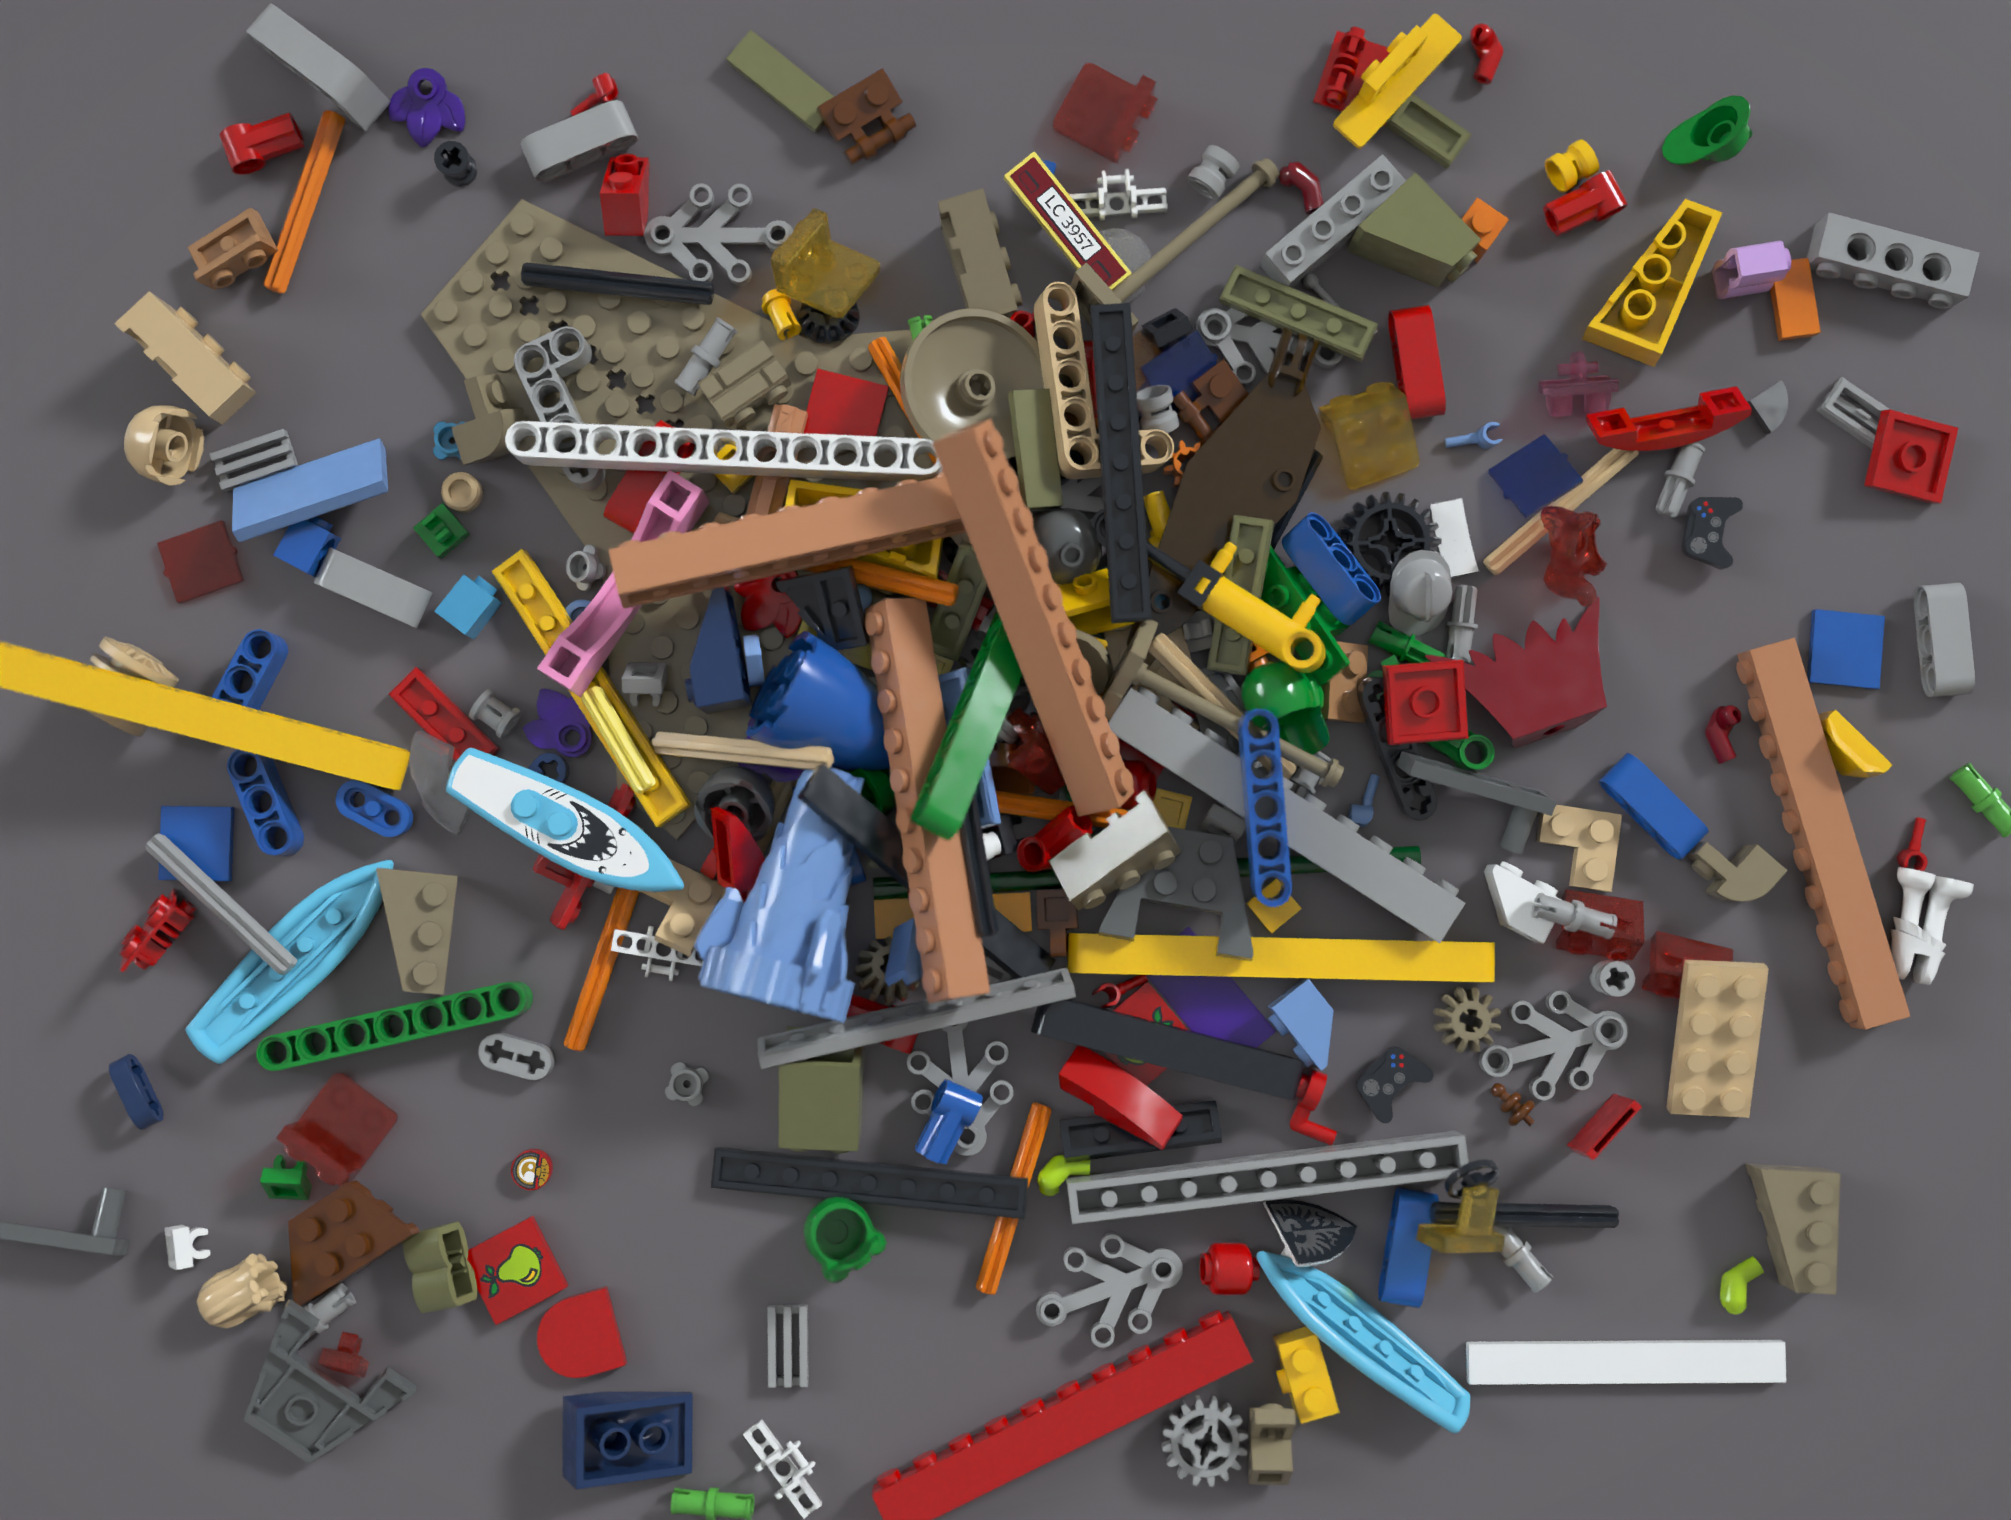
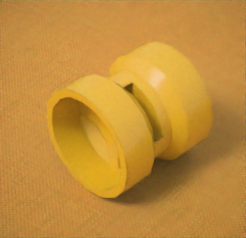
M1579 139L1570 144L1565 153H1555L1545 160V169L1554 187L1561 193H1565L1574 188L1579 179H1589L1599 172V162L1592 147L1583 139Z

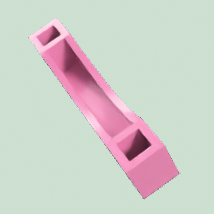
M669 469L647 502L642 518L631 540L645 542L657 539L666 532L677 531L681 534L691 532L709 505V499L701 488ZM613 572L585 610L558 636L537 668L547 677L579 697L585 692L642 606L623 609Z

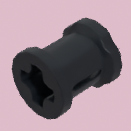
M446 141L436 149L434 154L436 167L444 174L445 179L451 185L460 187L469 185L475 180L477 175L476 162L461 143ZM453 162H456V163H458V164H460V165H459V166H456V165H454V164H452V163H453Z

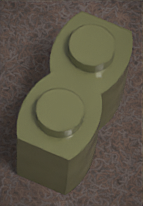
M458 1221L422 1229L420 1233L403 1243L405 1260L413 1274L412 1289L414 1299L421 1313L457 1307L476 1300V1278L470 1263L467 1261V1239Z

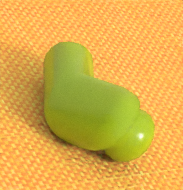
M1064 1155L1052 1157L1039 1171L1037 1178L1039 1191L1045 1196H1054L1059 1192V1186L1069 1175L1089 1176L1090 1160L1065 1163Z
M1754 1256L1731 1268L1721 1277L1720 1301L1730 1314L1737 1315L1745 1311L1747 1307V1283L1764 1273L1762 1266Z

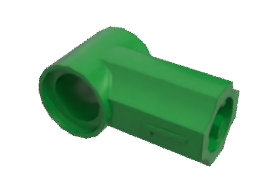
M1468 730V739L1424 742L1452 760L1457 767L1470 771H1477L1488 767L1495 756L1492 742L1487 737L1476 735ZM1469 743H1473L1480 748L1481 759L1477 764L1469 762L1465 756V748Z

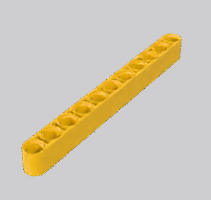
M0 641L1 688L389 789L401 790L412 753L406 749Z
M1068 933L1067 968L1069 973L1495 982L1494 942L1441 941L1438 943L1436 941L1251 937L1253 959L1251 962L1216 956L1219 936L1135 934L1134 941L1100 936L1095 933Z

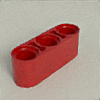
M1425 305L1390 310L1388 313V329L1400 408L1404 420L1444 415L1446 411V398L1431 307Z
M663 420L658 421L654 426L675 428ZM645 441L638 451V455L642 457L650 456L656 449V443ZM690 442L682 444L677 451V456L683 459L689 458L695 448V444ZM627 470L609 499L603 516L634 534L647 502L667 474V471Z

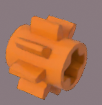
M1181 440L1178 444V452L1176 454L1173 453L1169 459L1172 464L1163 469V475L1172 474L1174 477V488L1179 486L1184 473L1180 470L1181 462H1185L1187 458H1192L1200 449L1201 444L1199 442L1192 448L1186 447L1184 441Z

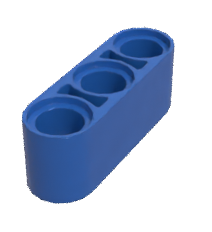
M1310 512L1282 538L1281 543L1287 555L1327 608L1341 623L1353 625L1381 600V594L1376 584L1331 525L1321 515Z
M261 629L248 632L237 648L212 698L260 710L287 659L288 645L285 640L279 635ZM269 639L271 651L266 657L261 658L258 652L259 646L263 641ZM250 674L253 679L252 687L249 691L243 693L240 689L241 679L245 675Z
M239 749L235 750L228 758L227 771L259 848L268 855H294L303 846L304 835L273 759ZM254 757L257 761V770L249 777L244 767L246 761ZM268 792L272 797V805L264 813L260 808L259 801L261 796ZM282 828L287 834V841L279 849L274 843V835L277 830Z
M1626 753L1599 780V784L1604 791L1668 854L1681 861L1709 832L1706 825L1645 764L1630 753Z
M1401 1187L1396 1188L1392 1201L1379 1278V1301L1414 1308L1421 1307L1425 1294L1436 1224L1430 1220V1205L1433 1202H1439L1437 1194Z

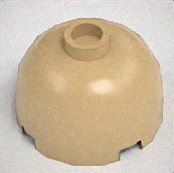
M159 405L143 409L130 421L124 435V451L128 462L138 474L155 482L169 486L183 483L185 480L180 478L187 471L194 472L203 453V431L196 428L193 420L197 419V417L193 413L175 406Z

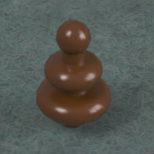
M1495 1083L1492 1086L1491 1093L1493 1096L1503 1101L1500 1110L1503 1113L1511 1110L1513 1113L1508 1119L1509 1125L1516 1126L1523 1120L1530 1127L1535 1122L1529 1115L1535 1107L1534 1101L1528 1100L1522 1105L1519 1103L1521 1100L1520 1093L1514 1092L1510 1095L1501 1083Z

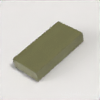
M1414 94L1403 103L1386 123L1388 129L1447 169L1472 135Z

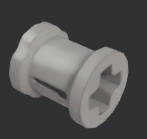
M491 689L485 690L479 696L469 712L471 719H480L494 729L496 736L500 739H504L509 735L522 715V711L518 708L511 709L495 697V692Z
M1604 960L1598 962L1593 966L1589 977L1595 991L1616 997L1628 994L1635 984L1634 971L1629 965L1619 961ZM1610 971L1618 973V977L1613 980L1614 985L1606 983V980L1611 977Z

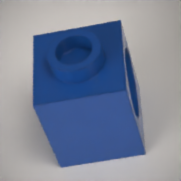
M316 516L290 525L273 556L316 577L329 547L336 549L341 538L330 533L333 527L332 524Z

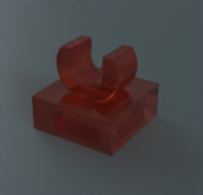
M342 1332L338 1349L332 1350L323 1347L318 1364L327 1370L365 1378L369 1362L364 1357L358 1356L363 1339L359 1338V1335Z

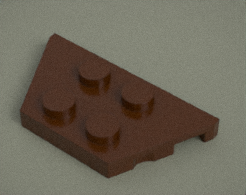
M357 1180L347 1182L288 1221L293 1301L301 1307L306 1306L420 1233L419 1228L413 1223L406 1224L392 1213L394 1208L385 1201L373 1197L371 1191Z

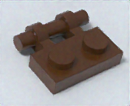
M883 68L819 105L816 109L836 143L848 136L852 139L855 145L844 151V155L851 165L863 158L866 161L877 155L876 150L891 141L894 143L906 138V132L917 126L910 113L899 119H896L892 114L891 110L900 106L903 101ZM879 119L884 128L869 137L865 135L862 128Z
M1224 359L1217 362L1190 383L1199 395L1196 399L1191 401L1184 390L1173 396V403L1179 410L1177 415L1183 423L1188 422L1199 437L1197 442L1201 444L1200 447L1249 395ZM1206 406L1219 423L1213 429L1210 428L1200 414V411Z

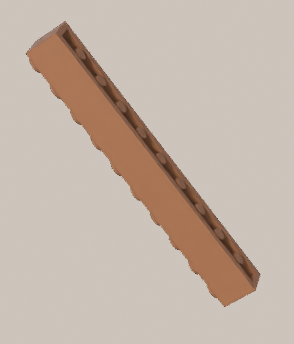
M991 418L952 431L932 442V445L1077 814L1080 817L1120 808L1135 792L1133 789V778L1130 771L1125 768L1119 752V741L1117 736L1111 732L1106 719L1104 702L1097 695L1094 688L1089 663L1083 658L1076 641L1075 627L1068 620L1062 605L1061 590L1054 583L1047 566V554L1037 540L1033 529L1032 515L1028 508L1024 506L1020 496L1017 476L1009 467L1005 457L1002 437L994 428Z
M941 472L933 479L919 482L914 479L904 480L897 483L895 487L882 490L867 488L857 492L855 496L841 499L838 497H826L814 505L805 507L789 505L780 508L777 513L764 516L748 514L740 517L736 522L723 525L707 523L695 531L682 534L677 531L666 532L657 539L650 541L629 540L619 544L617 548L609 549V555L618 595L623 609L959 535L967 533L945 475Z
M918 598L883 599L865 609V629L869 634L872 652L871 667L875 673L878 689L877 705L883 716L885 733L883 742L888 752L891 770L890 785L895 795L897 808L896 823L901 833L904 851L902 860L903 866L907 871L910 889L909 904L914 914L916 926L915 942L921 957L923 970L922 985L926 991L928 1003L990 993L982 939L976 929L960 828L951 840L945 841L911 822L914 806L947 729L926 600Z
M1795 637L1737 654L1739 659L1736 665L1740 681L1747 686L1750 696L1748 700L1749 713L1752 719L1758 722L1762 735L1759 738L1760 749L1763 756L1769 759L1773 771L1770 777L1771 785L1775 794L1780 796L1784 807L1782 812L1783 825L1786 831L1792 834L1796 847L1793 851L1794 861L1797 868L1804 873L1807 887H1805L1807 903L1812 909H1815L1819 923L1816 926L1817 937L1821 945L1827 949L1830 959L1827 965L1828 973L1832 982L1838 985L1842 998L1839 1001L1841 1015L1851 1028L1864 1030L1911 1017Z

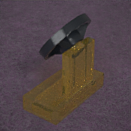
M1489 1159L1476 1160L1461 1166L1451 1173L1444 1183V1188L1451 1198L1462 1199L1457 1225L1419 1224L1416 1240L1441 1253L1503 1252L1505 1236L1492 1230L1499 1189L1490 1187L1500 1174L1496 1163ZM1484 1168L1492 1169L1491 1172H1488V1173H1485V1174H1483V1173H1481V1172H1475V1173L1469 1174L1470 1172L1475 1171V1170H1479V1169H1484ZM1462 1177V1188L1460 1190H1453V1185Z

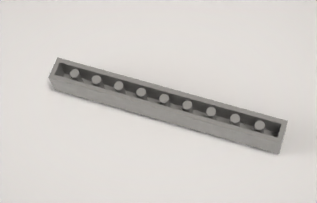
M1140 685L1137 691L1128 688L1111 720H1107L1111 732L1245 819L1240 751L1236 756L1225 749L1224 745L1227 740L1208 728L1202 734L1190 725L1194 719L1179 709L1173 707L1169 713L1158 706L1157 703L1160 697ZM1254 759L1251 765L1253 775L1256 778L1266 777V774L1257 769L1260 762ZM1283 777L1288 847L1426 936L1440 943L1466 904L1456 897L1460 890L1441 878L1434 883L1424 877L1423 874L1426 868L1407 856L1403 862L1390 855L1393 849L1392 846L1374 835L1368 841L1356 833L1360 828L1358 824L1342 814H1339L1337 819L1323 812L1327 806L1325 803L1309 793H1306L1303 798L1290 790L1293 783ZM1269 796L1259 798L1254 808L1256 815L1259 818L1269 817L1274 811V801Z
M1447 1131L1066 1178L1071 1221L1072 1224L1446 1179L1456 1169L1468 1163L1465 1135L1457 1131Z

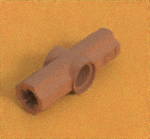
M774 404L767 432L804 433L808 413L793 406ZM765 446L759 452L757 460L769 462L776 456L777 450L774 447ZM756 475L746 515L758 514L764 516L777 513L780 508L785 507L790 479L794 480L795 477Z

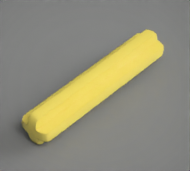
M595 686L585 691L581 695V699L634 791L643 793L656 784V780L601 687Z

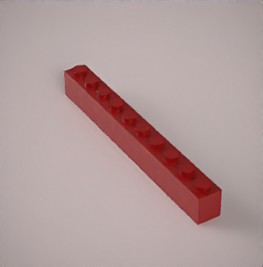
M1220 1310L1207 1313L1198 1320L1199 1325L1185 1331L1184 1327L1175 1329L1163 1337V1343L1151 1349L1148 1345L1138 1347L1127 1354L1128 1360L1116 1366L1112 1362L1106 1363L1093 1370L1091 1373L1093 1377L1078 1384L1077 1380L1069 1381L1056 1389L1057 1395L1045 1401H1042L1041 1397L1030 1400L1020 1407V1413L1008 1419L1006 1415L998 1416L984 1425L986 1430L972 1437L969 1432L961 1434L948 1443L949 1448L935 1454L934 1450L927 1451L917 1456L912 1461L914 1465L905 1470L899 1471L898 1468H893L877 1477L878 1483L874 1484L872 1490V1497L882 1519L933 1520L1253 1362L1229 1311L1222 1314Z

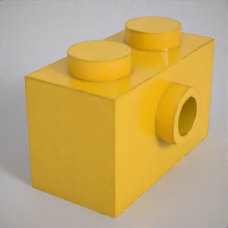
M1107 568L1094 571L1091 574L1078 576L1073 579V583L1057 584L1061 590L1062 605L1067 618L1072 622L1075 629L1094 635L1135 623L1111 624Z
M1307 1326L1273 1336L1282 1369L1276 1371L1282 1394L1289 1393L1293 1409H1295V1414L1300 1423L1303 1424L1339 1413L1318 1337Z

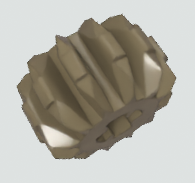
M890 936L885 938L883 946L875 939L871 941L868 946L869 951L862 950L859 953L858 960L861 964L857 965L854 970L856 976L863 978L858 985L859 990L871 988L870 1000L875 1001L880 994L883 995L886 1005L892 1004L894 995L902 1002L907 1000L909 996L908 990L916 991L919 986L918 980L906 986L903 979L890 986L887 985L885 974L881 969L883 966H886L887 969L892 943Z
M1455 987V1000L1449 995L1443 994L1441 1000L1447 1006L1446 1010L1434 1008L1433 1011L1435 1015L1444 1017V1021L1433 1025L1434 1030H1448L1443 1035L1441 1042L1449 1045L1455 1041V1051L1460 1053L1464 1052L1467 1044L1472 1052H1480L1479 1039L1487 1045H1492L1494 1041L1487 1032L1489 1030L1498 1032L1501 1030L1499 1024L1491 1022V1018L1498 1017L1501 1014L1500 1009H1487L1492 1003L1493 997L1486 994L1479 999L1480 991L1477 987H1471L1467 995L1462 987ZM1467 1009H1469V1016L1474 1017V1023L1472 1026L1466 1025L1467 1030H1465V1024L1459 1022L1461 1014L1468 1015Z

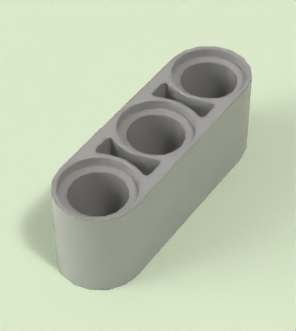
M614 100L526 136L520 142V146L534 179L537 182H546L623 151L634 145L638 140V136L624 103Z
M330 547L313 583L414 628L418 627L433 594L426 589Z
M1961 583L1920 585L1914 593V612L1923 690L1928 697L1970 694L1975 686V670L1965 588Z

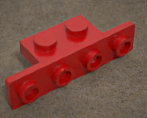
M624 783L619 790L616 787L607 805L624 817L630 814L635 803L634 792L631 787ZM539 854L532 870L566 886L549 920L555 927L565 930L567 924L573 923L579 915L582 906L580 899L586 887L591 888L595 881L578 875Z

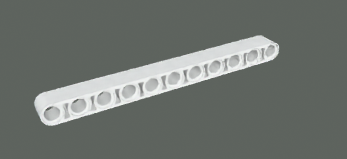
M521 421L513 424L507 430L505 436L506 446L509 451L523 464L532 466L667 472L670 469L673 472L893 482L909 479L919 482L933 479L937 474L943 472L932 445L934 441L917 438ZM536 436V442L532 449L524 452L519 451V443L524 437ZM568 437L576 438V445L572 451L568 453L559 452L558 447L563 439ZM606 439L616 440V447L612 453L608 455L598 454V447L601 442ZM643 442H655L656 449L653 454L647 457L638 455V447ZM690 442L696 445V452L693 456L685 459L677 456V451L682 444ZM730 444L737 448L733 458L729 460L717 458V451L723 445ZM762 447H774L777 450L776 456L769 462L757 460V452ZM803 448H811L817 452L816 458L808 464L796 461L797 453ZM842 450H852L857 454L856 460L847 466L839 465L835 461L837 454ZM881 452H892L897 457L892 466L884 468L875 463L876 457ZM923 453H929L935 456L937 461L930 469H921L916 466L915 459Z

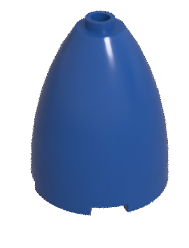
M808 631L797 635L788 647V649L792 650V653L789 656H784L777 667L775 665L772 666L765 678V683L761 685L748 715L755 719L754 726H750L746 734L761 743L781 749H799L808 746L829 747L832 749V756L834 757V763L831 764L833 768L845 770L862 768L864 771L890 769L888 752L883 742L885 734L883 716L877 705L878 689L876 685L854 663Z

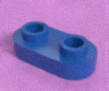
M350 780L344 783L337 791L336 806L340 813L381 836L400 837L407 833L412 826L413 813L410 806L370 783ZM358 793H362L365 796V803L361 807H357L354 803V798ZM392 811H396L399 814V821L396 825H391L388 821V816Z

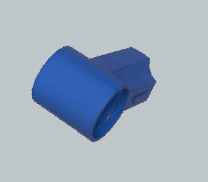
M948 1079L943 1080L933 1098L931 1105L932 1113L914 1147L915 1150L931 1161L946 1165L964 1128L971 1126L977 1117L982 1104V1095Z

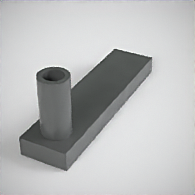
M1404 751L1401 752L1397 766L1409 776L1514 805L1500 846L1515 853H1523L1537 812L1552 816L1557 804L1555 799L1543 791Z
M101 1188L91 1234L0 1221V1239L107 1255L126 1256L130 1240L116 1238L127 1190Z

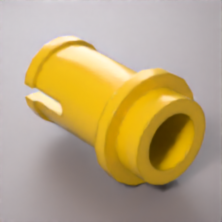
M781 289L768 291L762 298L763 303L761 307L763 312L770 316L778 338L785 340L786 337L783 332L786 329L789 330L786 331L788 339L799 335L801 326L790 307L791 298L789 294L784 293Z

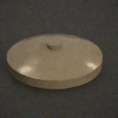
M984 309L952 311L929 323L909 346L900 374V390L904 409L912 426L922 439L936 441L952 431L991 418L994 428L1002 437L1003 451L1007 461L1016 457L1008 393L1012 390L1044 389L1039 347L1036 340L1022 326L1010 318Z

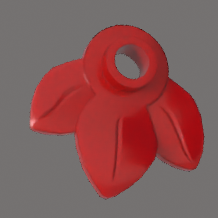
M797 571L734 585V590L742 597L747 598L741 611V621L745 630H759L773 623L786 638L791 637L797 631L802 621L801 616L798 614L800 610L786 592L782 594L775 587V581L778 577L784 579L799 576Z

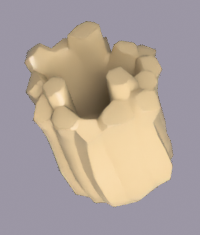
M252 1253L233 1268L216 1273L203 1284L199 1291L197 1305L203 1319L210 1325L230 1328L239 1325L260 1312L271 1311L272 1307L278 1302H284L287 1284L280 1280L277 1272H274L278 1269V1265L274 1261H267L266 1257L262 1254L255 1255Z

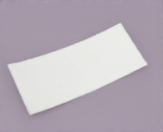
M1462 498L1431 504L1433 523H1437L1439 526L1435 530L1436 537L1442 539V543L1438 546L1440 555L1449 565L1451 577L1478 572Z

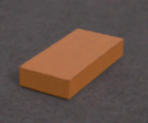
M1809 258L1791 260V268L1782 281L1774 282L1770 289L1778 341L1813 337L1821 333Z

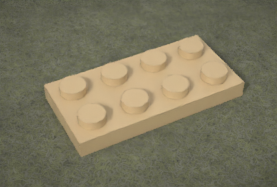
M1684 959L1666 1106L1670 1114L1749 1118L1769 968L1764 963Z

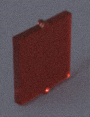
M222 520L157 543L166 568L163 574L169 577L177 603H183L244 581L235 556L238 550L232 546L224 521Z

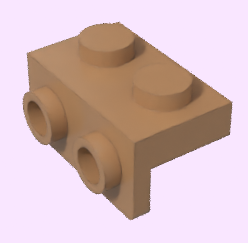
M251 207L187 247L199 269L193 273L196 281L214 290L231 285L235 281V277L248 269L263 265L267 261V257L278 251L259 212Z
M1336 641L1349 659L1350 664L1329 683L1321 685L1324 692V706L1321 709L1324 720L1365 723V717L1357 698V690L1361 682L1367 678L1368 645Z

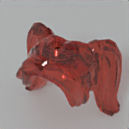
M1546 506L1541 511L1540 518L1544 524L1543 527L1549 534L1551 562L1547 565L1543 581L1552 593L1564 598L1578 600L1581 606H1591L1597 598L1596 589L1584 578V575H1599L1607 566V562L1601 557L1596 543L1595 531L1601 525V519L1594 512L1576 513L1559 506Z

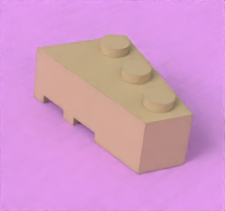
M149 291L114 323L123 333L126 332L135 338L145 349L143 352L152 361L156 360L173 378L172 381L209 417L223 425L256 394L247 384L251 377L235 361L229 365L220 356L225 350L209 334L202 337L194 329L199 323L182 306L175 310Z

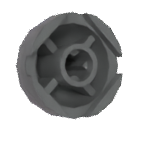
M1050 508L1033 519L1034 532L1039 545L1044 548L1047 554V566L1056 584L1073 583L1074 578L1083 574H1091L1097 569L1102 556V545L1098 542L1097 530L1093 528L1092 521L1082 512L1075 509Z
M741 766L726 767L711 774L702 785L697 795L694 814L697 824L708 836L714 839L711 808L720 807L735 815L750 832L755 842H757L766 835L768 828L772 824L775 798L769 783L759 773Z

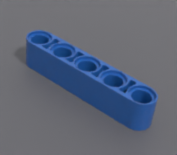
M1251 709L1242 714L1238 721L1250 884L1252 893L1257 900L1268 907H1278L1288 901L1292 890L1279 725L1276 717L1271 712L1264 709ZM1257 715L1264 717L1268 723V730L1261 738L1252 737L1248 731L1250 719ZM1259 756H1266L1271 762V771L1266 777L1256 778L1251 770L1252 762ZM1263 796L1271 797L1275 805L1273 813L1269 817L1259 818L1254 810L1256 801ZM1265 837H1274L1278 844L1276 853L1272 857L1262 858L1258 852L1259 842ZM1269 877H1277L1281 883L1279 893L1271 898L1264 897L1261 892L1263 881Z

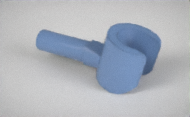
M1489 422L1474 433L1445 438V447L1478 444L1483 449L1492 448L1503 439L1491 440L1487 437L1486 431L1496 429L1500 424Z
M1375 774L1370 776L1362 805L1350 804L1348 819L1360 827L1367 826L1373 818V798L1380 780V776Z

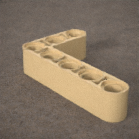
M1057 281L1048 285L1034 304V319L1044 389L1050 390L1059 472L1063 477L1073 480L1101 477L1099 434H1096L1077 296L1070 285ZM1048 299L1057 300L1062 306V311L1052 309ZM1053 337L1063 338L1067 343L1068 349L1065 350L1057 347ZM1059 374H1065L1070 377L1073 382V388L1063 386L1059 380ZM1064 412L1074 414L1078 419L1079 426L1076 427L1068 424L1065 420ZM1139 430L1142 474L1151 473L1172 457L1174 443L1169 434L1163 430ZM1145 444H1150L1156 448L1158 459H1154L1146 453ZM1070 450H1075L1083 456L1084 465H1078L1071 460Z

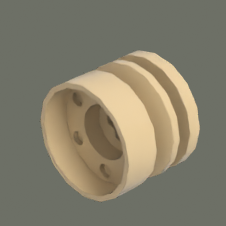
M106 636L99 644V647L113 657L112 660L93 653L90 658L96 667L175 687L179 681L154 656L132 644L122 643ZM86 710L108 724L134 736L142 737L149 727Z

